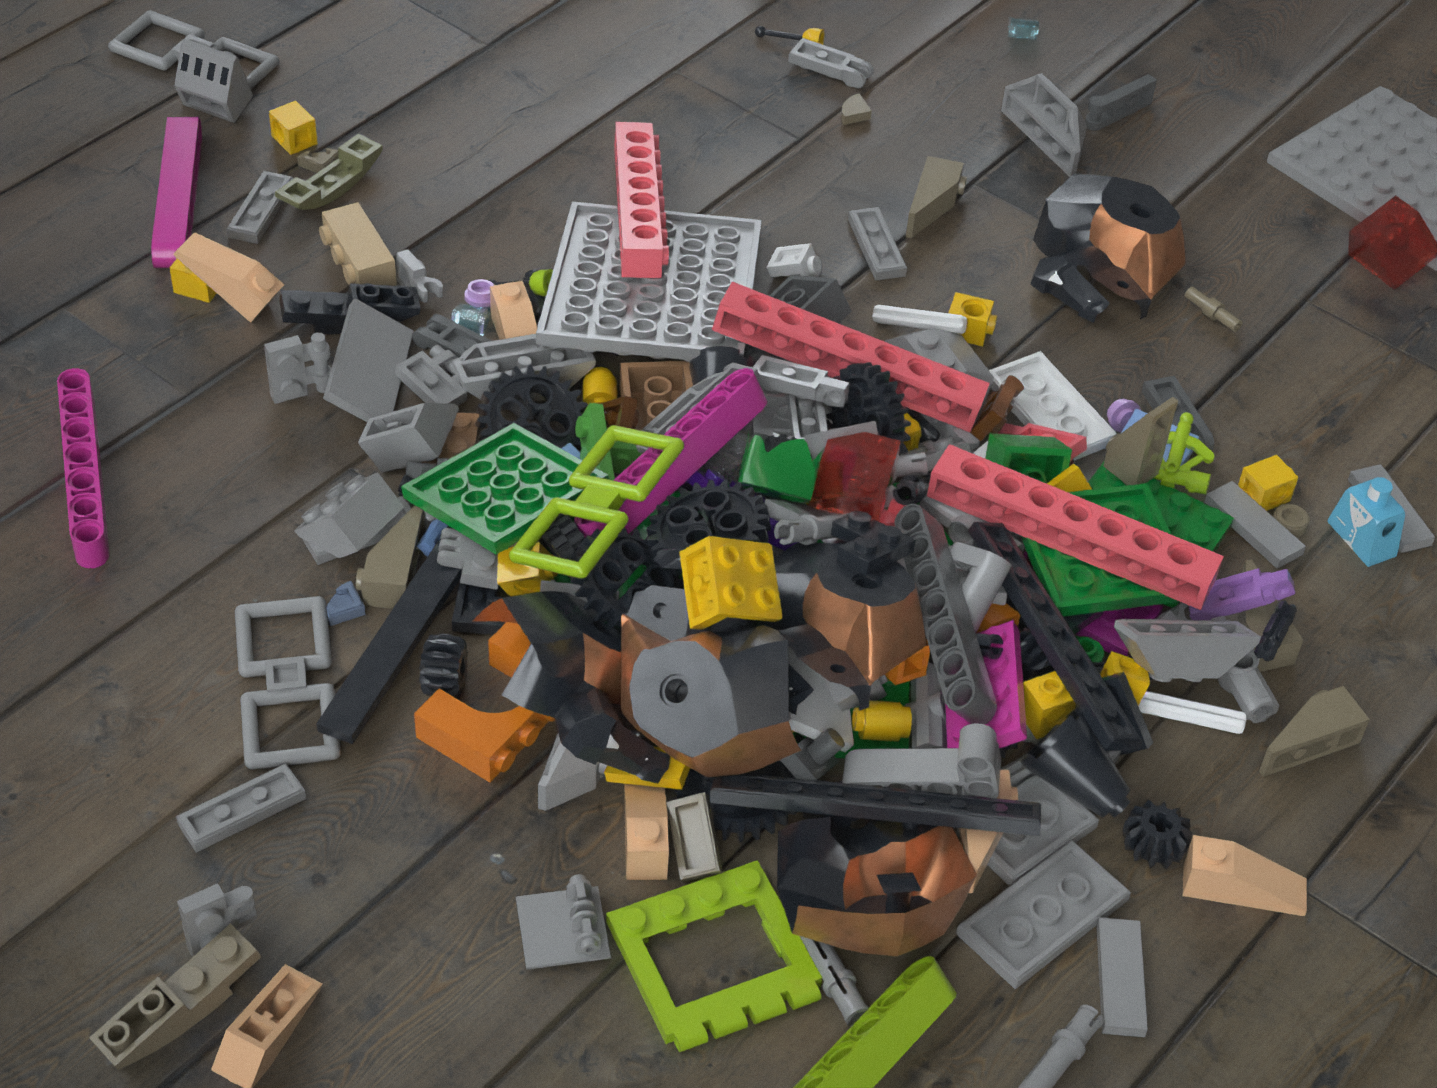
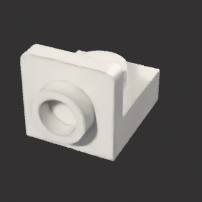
M811 243L777 247L766 268L771 277H789L800 274V276L818 277L822 270L820 258L816 256Z

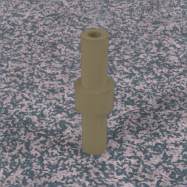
M1193 286L1186 291L1185 297L1200 307L1202 314L1212 321L1218 320L1234 332L1238 331L1242 326V321L1225 310V305L1216 298H1208Z

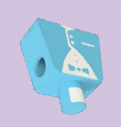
M1376 477L1345 490L1327 521L1367 567L1397 556L1406 515L1402 506L1390 495L1393 489L1392 483L1382 477Z

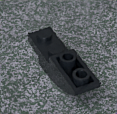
M350 283L348 293L281 290L279 298L283 322L313 324L314 333L322 334L342 333L349 305L355 298L397 322L420 314L421 308L416 287L404 285Z

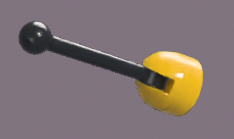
M763 26L755 28V35L757 37L767 35L799 41L804 38L822 45L824 44V29L810 28L805 30L803 35L767 30Z

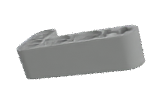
M974 723L968 724L960 730L958 748L853 750L848 752L845 757L842 783L997 798L1001 769V755L997 734L990 726Z

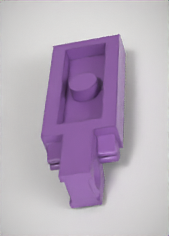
M1259 568L1216 580L1201 610L1189 606L1190 617L1192 620L1209 621L1215 617L1227 616L1266 605V603L1270 604L1275 599L1281 600L1294 595V581L1288 569L1273 573H1261Z

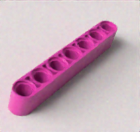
M167 117L151 244L154 268H170L177 259L173 254L192 235L202 144L200 117Z
M72 368L62 372L57 380L69 531L77 563L84 568H97L105 564L109 559V544L95 400L89 374L83 369Z
M743 368L728 375L664 434L682 439L684 449L644 501L638 502L626 499L618 509V511L625 512L628 516V523L625 525L628 534L656 509L657 505H661L668 495L674 493L765 408L768 401L752 369ZM649 447L613 481L637 486L663 450ZM578 517L574 519L584 539L587 535L591 536L596 529L602 531L607 525Z

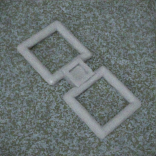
M151 10L146 11L108 44L111 52L165 71L175 62L179 61L183 40L163 57L127 45V43L152 23L186 35L184 39L196 43L203 42L213 49L222 52L227 50L260 62L261 64L246 77L250 89L256 86L279 64V58L276 55L226 37L219 38L215 43L203 39L205 36L203 29Z
M316 596L238 605L235 609L239 674L242 677L266 675L267 690L245 692L240 698L245 766L248 769L278 767L285 763L287 765L336 760L341 754L340 740L323 734L324 745L260 753L257 717L258 706L319 699L322 716L334 698L335 689L332 684L307 685L306 671L326 669L332 663L325 599ZM312 612L316 654L253 661L252 618Z

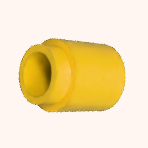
M604 367L591 369L583 379V402L587 404H600L616 399L617 380L613 373Z
M869 700V708L859 711V708L855 707L853 710L852 729L859 732L860 739L899 741L900 738H908L910 736L912 725L911 708L902 706L900 702Z

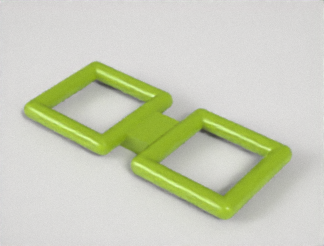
M616 425L610 426L569 477V484L572 487L583 489L584 491L576 501L558 497L553 498L510 551V560L517 564L580 579L587 577L628 523L627 514L618 511V509L626 499L641 502L647 498L684 449L683 440ZM617 441L663 450L637 486L590 476ZM559 514L607 524L578 562L531 551Z

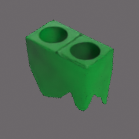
M755 435L749 444V448L747 438L738 482H742L744 490L752 487L755 493L806 504L812 498L824 447L812 461L805 439L782 442L767 452L761 436Z

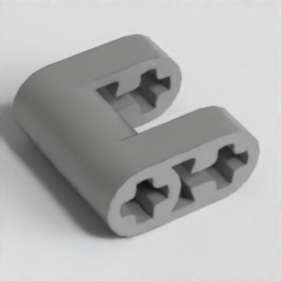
M954 542L950 549L956 568L969 573L961 588L976 633L1012 566L1008 561L992 552L961 542Z

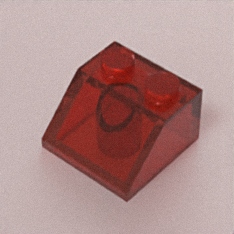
M1395 195L1349 231L1348 255L1395 290L1437 257V242L1420 213Z
M868 432L828 439L820 462L812 498L807 506L836 514L862 511L871 515L872 519L880 522L898 463L901 441Z

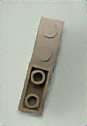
M230 923L168 980L163 982L159 977L154 979L90 1036L89 1039L117 1070L137 1062L178 1038L233 995L229 986L261 958V955Z

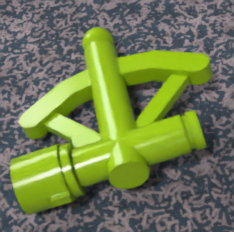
M1185 412L1180 416L1176 432L1170 431L1167 444H1172L1166 462L1162 459L1159 474L1154 479L1160 480L1161 485L1174 488L1175 484L1185 486L1188 492L1206 495L1211 474L1195 470L1191 471V468L1202 461L1208 464L1214 461V453L1199 439L1189 436L1194 418L1191 413ZM1185 448L1191 449L1197 454L1196 457L1181 465Z

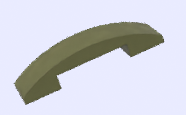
M357 134L338 147V159L306 181L295 177L276 190L275 197L302 210L326 205L350 190L368 172L383 151V145Z

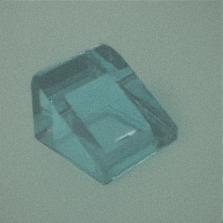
M1009 16V37L1037 39L1038 19Z
M460 303L452 310L451 320L483 336L491 316V309L489 307H475Z

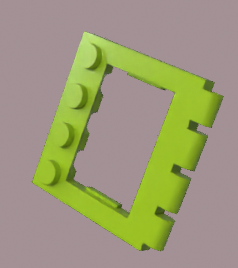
M758 860L606 913V923L665 1044L674 1042L679 1052L707 1043L709 1038L706 1029H710L713 1037L718 1039L747 1028L746 1014L749 1015L753 1024L787 1013V1008L784 1000L788 1001L792 1010L821 1000L819 987H821L822 976L800 936L792 934L783 905ZM739 905L745 908L754 905L762 919L761 925L778 957L783 958L787 967L675 1007L670 993L644 943L648 942L649 937L663 932L672 934L687 928L688 923L704 918L709 921L723 916L727 909Z

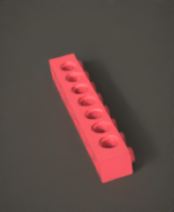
M615 122L614 153L621 277L662 278V265H668L669 245H667L666 212H664L663 180H661L662 166L660 165L659 135H653L652 123Z
M731 282L722 298L712 330L793 363L828 371V376L831 378L840 376L839 370L847 368L848 365L871 362L872 366L881 365V372H890L889 382H898L895 392L897 394L904 393V398L900 402L902 406L967 432H970L990 384L735 282Z
M950 444L931 472L927 497L987 522L1003 523L1006 529L1073 556L1076 559L1126 578L1129 581L1162 593L1199 610L1202 609L1216 581L1224 558L1220 554Z

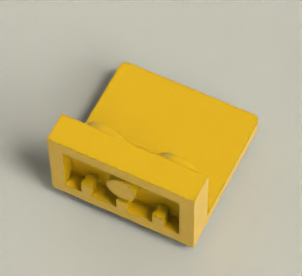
M708 536L679 552L690 629L703 630L727 617L770 622L782 619L773 551L769 543Z

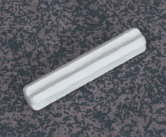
M876 305L872 316L873 321L880 324L919 329L936 328L958 334L965 333L967 327V318L962 315Z
M1151 691L1145 692L1138 706L1141 713L1241 734L1246 724V714L1243 711Z

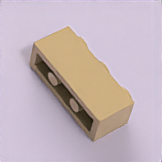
M359 202L322 212L323 226L319 227L321 240L324 245L330 246L333 260L336 265L341 264L343 267V274L349 285L350 283L397 285L395 259Z

